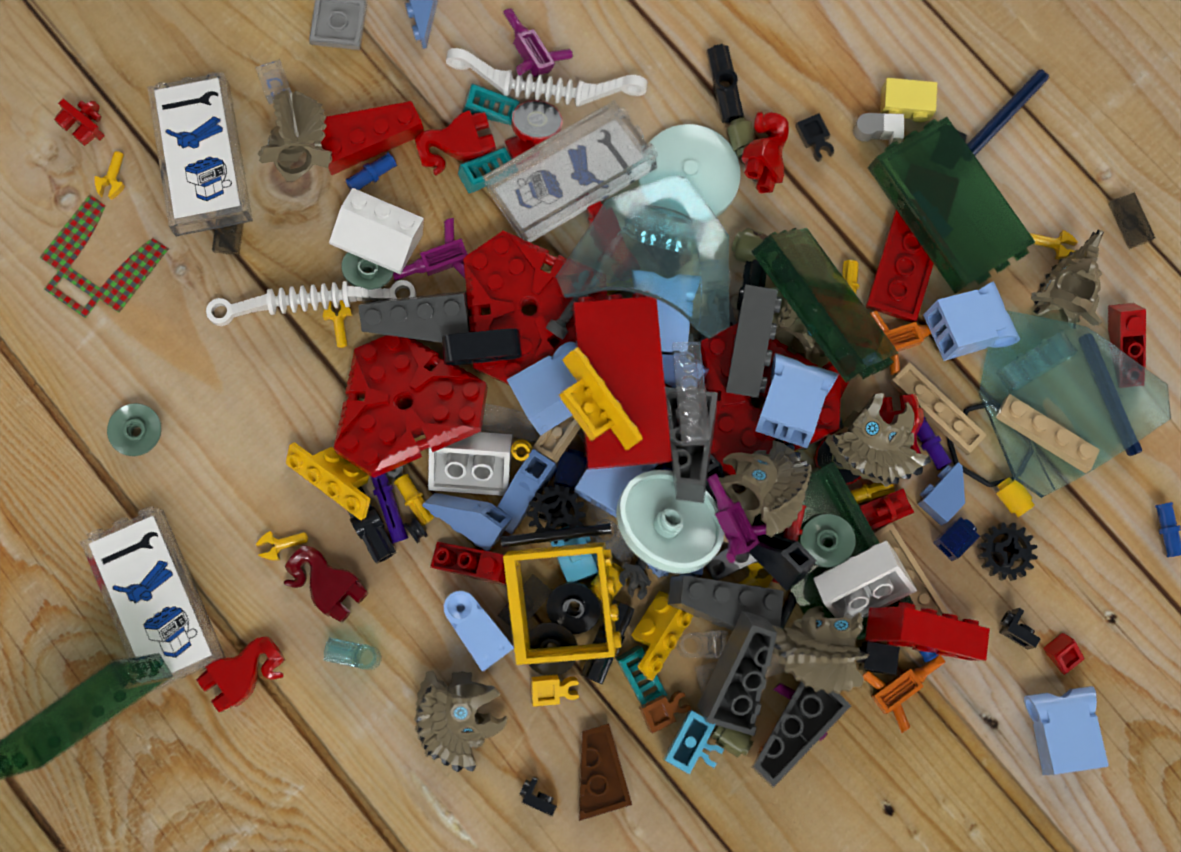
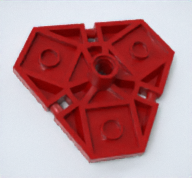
M504 230L466 255L463 260L468 310H471V317H469L470 332L510 328L519 329L522 350L521 358L474 363V370L509 385L508 378L547 356L553 357L556 350L564 343H576L573 317H571L566 326L569 332L563 340L557 337L560 343L555 347H552L549 341L556 335L545 327L551 319H560L559 317L566 310L567 305L575 297L574 295L577 292L574 289L575 284L579 285L580 276L585 272H589V275L592 276L587 281L586 286H591L595 278L600 283L599 290L591 294L595 301L606 300L605 297L608 296L606 276L563 256L558 255V257L550 255L549 250L534 245ZM544 264L552 266L550 273L542 270ZM527 305H533L537 311L535 314L527 316L523 314L522 309ZM481 308H490L491 314L482 315Z
M738 323L702 340L700 349V364L710 370L698 387V391L721 394L720 401H717L711 454L721 463L724 473L728 476L736 475V472L732 465L723 464V458L733 453L753 454L758 450L766 451V454H770L773 440L775 439L774 437L756 432L763 408H755L751 403V400L757 397L726 392ZM769 339L767 350H772L770 366H764L763 377H767L765 393H759V398L766 401L771 386V369L774 353L796 359L808 366H819L813 364L807 358L805 359L799 353L794 355L787 350L788 347L778 340ZM838 378L824 399L809 445L839 430L841 380ZM793 444L795 446L794 452L804 448Z
M385 335L354 349L351 371L345 392L347 400L343 402L339 428L337 429L333 448L336 454L375 478L421 458L420 452L425 449L431 448L433 453L481 432L488 386L480 378L460 368L458 365H445L444 359H441L436 351L431 350L412 338ZM425 435L426 437L419 441H415V438L419 436Z

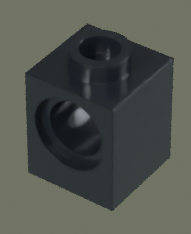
M869 641L863 642L862 647H858L859 653L869 654L867 658L856 660V663H859V670L896 675L900 647Z

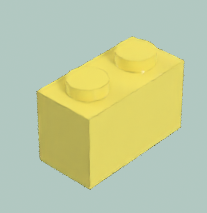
M886 78L881 88L880 113L904 114L905 119H913L914 122L930 121L936 112L937 82Z

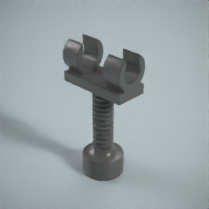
M585 272L580 276L579 285L575 284L574 289L577 291L574 295L575 297L567 305L566 310L559 317L560 319H551L545 327L562 340L569 332L566 326L571 317H573V303L578 302V298L593 297L591 294L596 293L600 288L597 278H595L591 286H586L587 281L592 277L589 275V272Z
M639 557L635 565L624 564V570L619 575V581L624 587L626 579L630 577L632 580L627 588L628 593L633 598L635 589L641 587L638 597L642 600L647 595L648 590L646 586H650L651 581L644 573L647 564Z

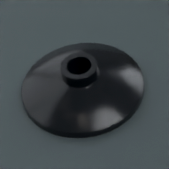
M576 582L559 585L551 592L547 601V614L551 622L565 626L573 634H581L592 629L597 623L601 612L597 595L589 587ZM575 601L579 603L580 607H573L571 605V602Z
M542 623L529 632L530 649L548 648L549 643H554L557 647L578 645L573 633L559 623ZM576 660L528 665L541 675L559 676L566 673Z

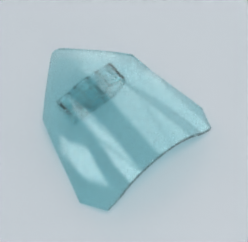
M680 175L669 176L607 199L556 275V279L565 297H578L604 290L636 292L653 297L671 306L688 319L693 327L707 338H712L729 327V235L689 181Z
M1007 311L1020 337L1019 342L1007 347L987 348L979 396L991 421L1013 478L1041 498L1086 474L995 418L1004 398L1009 394L1100 449L1089 472L1131 447L1171 419L1168 384L1086 326Z

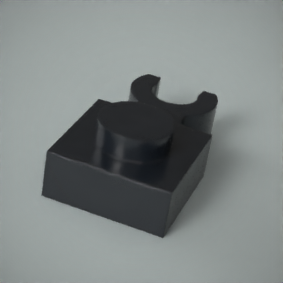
M820 113L796 123L795 127L805 147H814L813 156L817 162L822 159L820 150H826L829 157L833 156L834 147L825 141L829 139L830 133Z

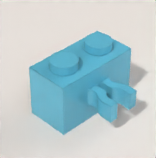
M590 537L568 539V542L559 540L557 545H554L553 541L550 543L552 547L587 544L591 539ZM596 553L556 557L566 583H578L598 574Z
M692 710L688 711L663 760L688 774L691 773L699 756L703 758L707 765L715 768L717 763L711 761L709 755L702 752L703 748L708 751L715 750L720 754L724 751L723 748L717 745L707 744L715 724L706 722L704 717Z

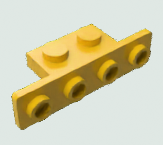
M578 347L573 349L562 360L577 382L558 396L591 441L611 428L626 450L630 449L642 440L638 428L622 410L621 404L615 400L603 379L597 375L590 365L588 358L582 354Z
M295 442L289 445L286 458L287 466L359 520L366 518L370 498L357 488L368 483L369 475L336 454L333 447L311 455Z
M661 591L658 592L631 634L635 641L649 646V649L638 664V669L651 681L661 671L665 660L676 647L679 638L690 625L694 616L668 605L669 594Z

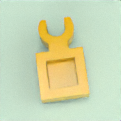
M558 675L531 677V702L533 707L560 704V697H565L569 700L578 699L579 694L577 690H568L570 686L579 685L577 677L570 676L561 682Z

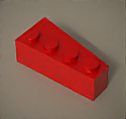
M412 101L326 116L324 123L327 126L323 130L326 136L321 141L322 149L332 152L333 160L329 163L328 169L331 175H334L414 140L419 133L424 131V128Z
M900 602L898 607H869L865 637L867 641H887V645L912 647V650L932 652L937 655L967 661L987 660L990 628L979 626V621L962 619V621H959L957 615L943 613L939 616L937 615V610L929 608L916 610V605Z

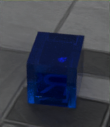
M568 449V452L564 451L559 460L554 478V486L560 484L575 491L587 466L586 457H583V452L574 449Z
M960 517L954 520L933 543L952 562L958 559L980 535L976 532L977 528L971 521Z

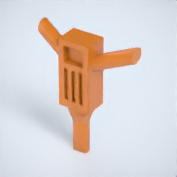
M877 311L867 314L880 333L872 338L879 358L888 355L890 375L899 373L898 352L920 345L924 341L923 339L931 334L928 325H917V322H913L889 330Z
M937 655V657L919 668L905 670L888 684L869 670L863 673L862 676L866 682L878 690L871 697L884 714H888L893 710L900 731L903 733L910 728L901 703L924 687L922 683L927 676L946 661L941 655Z

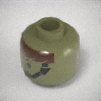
M747 228L743 232L737 233L733 241L732 251L735 252V258L744 263L746 261H753V259L767 261L772 246L768 245L769 238L766 234Z

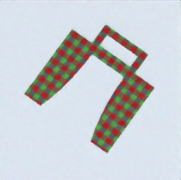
M91 195L86 198L40 256L41 259L58 270L44 290L84 318L87 317L99 300L120 312L169 250L152 238L121 264L101 288L71 269L70 266L88 242L105 208L104 204ZM63 277L92 297L85 307L55 288Z

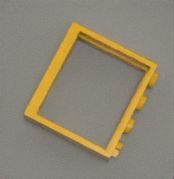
M606 542L507 551L503 559L516 665L616 656L618 648L622 647L620 631L615 629V621H618L619 614L617 604L612 603V593H615V579L609 576L608 566H612L611 549L606 550ZM597 553L607 643L530 649L520 560Z

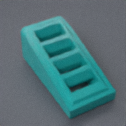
M472 84L467 93L462 112L470 110L471 114L485 112L487 120L511 125L513 111L520 101ZM475 97L480 98L478 105L473 104ZM485 100L490 101L488 108L483 107ZM495 103L500 104L497 112L493 111ZM505 105L510 106L507 116L503 115Z
M504 147L460 164L458 176L470 194L516 171L517 167ZM500 158L501 162L504 165V168L500 167V165L497 162V159ZM489 163H491L493 169L495 170L494 172H492L490 167L488 166ZM481 168L485 175L482 176L478 169Z
M637 645L616 657V661L642 706L662 695L667 696L657 675L653 681L650 680L638 687L637 683L646 677L642 672L634 677L632 675L634 671L638 670V664L645 655L643 648ZM637 657L640 658V660L636 663L627 666L628 662L634 660ZM653 686L657 688V690L645 697L642 694Z

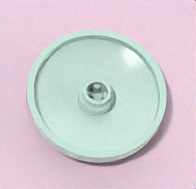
M693 124L673 126L656 135L642 153V157L649 167L638 173L640 191L651 209L669 221L685 225L708 222L721 215L731 205L736 196L741 177L738 157L729 142L712 129Z
M652 470L644 472L632 479L619 497L616 517L623 539L639 558L657 569L671 573H689L706 566L718 553L724 538V532L715 516V513L719 510L711 495L707 491L705 492L704 503L676 500L672 471Z

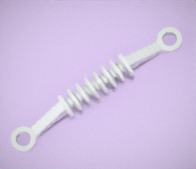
M459 48L448 50L446 57L447 65L460 70L471 68L486 81L488 80L496 89H499L504 96H509L511 89H514L515 96L519 97L523 90L526 99H529L531 93L534 92L535 99L539 100L543 93L545 94L546 102H549L551 96L554 95L556 103H559L563 96L565 97L566 105H569L571 99L575 98L576 106L580 107L598 100L600 97L603 98L619 91L632 96H641L647 90V80L638 75H626L597 85L579 81L577 87L573 88L572 79H569L566 86H563L562 78H559L557 84L553 85L552 76H549L546 83H543L542 75H539L536 82H533L532 73L528 74L526 80H523L522 75H517L516 79H513L512 70L493 69L473 54Z
M406 280L395 282L390 289L378 288L373 290L349 286L347 281H343L341 290L338 289L335 282H332L331 291H328L325 283H322L320 292L312 284L310 293H307L304 285L300 286L299 294H296L292 286L289 288L288 295L285 294L283 288H279L278 296H275L271 288L267 289V294L244 300L238 302V304H230L222 298L214 299L208 304L206 314L213 324L224 326L229 324L234 317L251 312L269 310L270 315H275L277 306L280 307L282 314H286L287 305H290L292 312L296 313L298 304L301 305L304 312H307L308 303H311L314 311H317L319 302L327 310L329 301H332L335 309L339 308L340 300H343L347 308L351 306V302L398 299L396 293L401 288H406L410 291L409 297H416V291L414 286ZM219 306L227 308V313L222 318L214 317V310Z

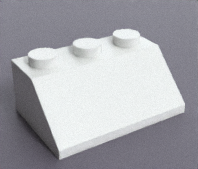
M352 188L340 208L329 244L401 274L423 236L424 218Z
M479 432L433 453L431 448H429L428 490L504 496L510 481L513 434Z
M887 540L872 546L869 550L851 557L846 562L828 569L821 575L813 578L824 605L835 618H842L847 613L855 616L858 612L862 613V618H865L869 614V607H887L917 591L899 557Z

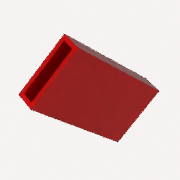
M648 292L633 294V298H622L620 294L608 295L605 297L606 300L595 301L594 297L578 298V302L573 303L576 347L588 358L592 368L603 379L607 389L615 400L621 404L622 410L630 421L636 425L642 436L641 441L626 450L611 428L592 441L584 432L587 470L670 463L672 461L657 297L649 296Z

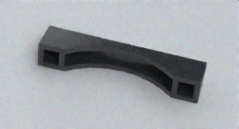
M711 454L707 478L713 474H716L718 478L725 477L721 463ZM707 481L706 491L717 504V499ZM754 519L752 526L760 525V523ZM766 534L756 536L759 544L748 551L786 591L803 580L817 561L798 541L782 537L778 534H774L772 537Z

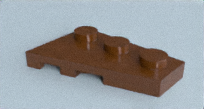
M609 723L582 731L579 821L632 805Z

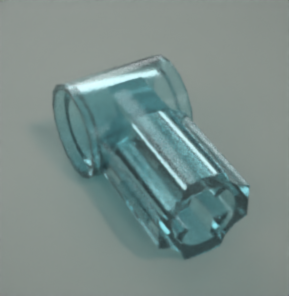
M329 637L324 650V661L363 670H373L381 662V653L376 647ZM366 650H370L373 654V660L368 665H364L361 661V655Z

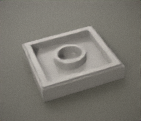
M315 0L309 38L310 45L360 50L367 1Z

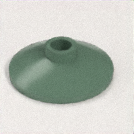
M347 252L342 260L341 269L344 278L351 285L367 290L383 287L391 280L394 274L389 269Z
M138 403L127 404L119 408L111 416L107 426V436L110 444L115 450L127 456H140L151 451L158 443L162 431L161 421L155 411L146 405ZM140 427L141 433L138 436H134L133 430Z
M823 514L812 518L804 526L800 538L801 545L817 560L815 564L821 567H836L846 562L851 557L856 542L851 525L843 518L833 514ZM827 539L831 540L833 542V545L831 547H825L823 545V541Z

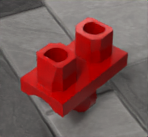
M64 98L58 103L62 109L54 120L60 127L68 131L77 122L80 126L72 135L84 146L94 138L99 141L102 140L105 135L91 121L93 119L99 122L102 118L98 114L99 104L95 101L88 103L80 101L77 104V107L81 109L79 111Z
M904 488L858 507L869 532L915 513L907 499Z

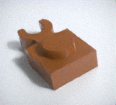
M677 691L673 693L669 701L666 696L662 695L639 707L650 733L653 734L676 722L675 713L684 714L690 711L691 707L688 704L681 707L678 706L679 699L686 696L684 692Z

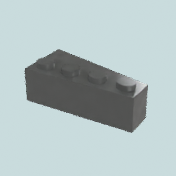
M745 284L726 392L759 398V393H765L767 377H763L764 366H770L772 350H767L769 339L774 340L777 324L772 323L774 312L779 313L782 297L777 296L778 290Z
M466 291L363 302L358 305L362 332L442 342V337L445 335L470 332V310H468Z
M665 387L672 454L671 465L676 500L704 503L717 414L718 393Z
M683 575L671 577L668 605L698 618L706 619L714 625L733 631L742 610L765 617L771 625L780 628L784 591Z
M742 610L697 705L706 722L755 736L756 717L760 714L761 694L762 690H765L767 682L765 678L766 671L771 663L777 632L767 618Z
M800 681L752 768L771 787H775L851 705L840 694H836L833 691L827 694L822 689L815 692L811 686L806 687Z

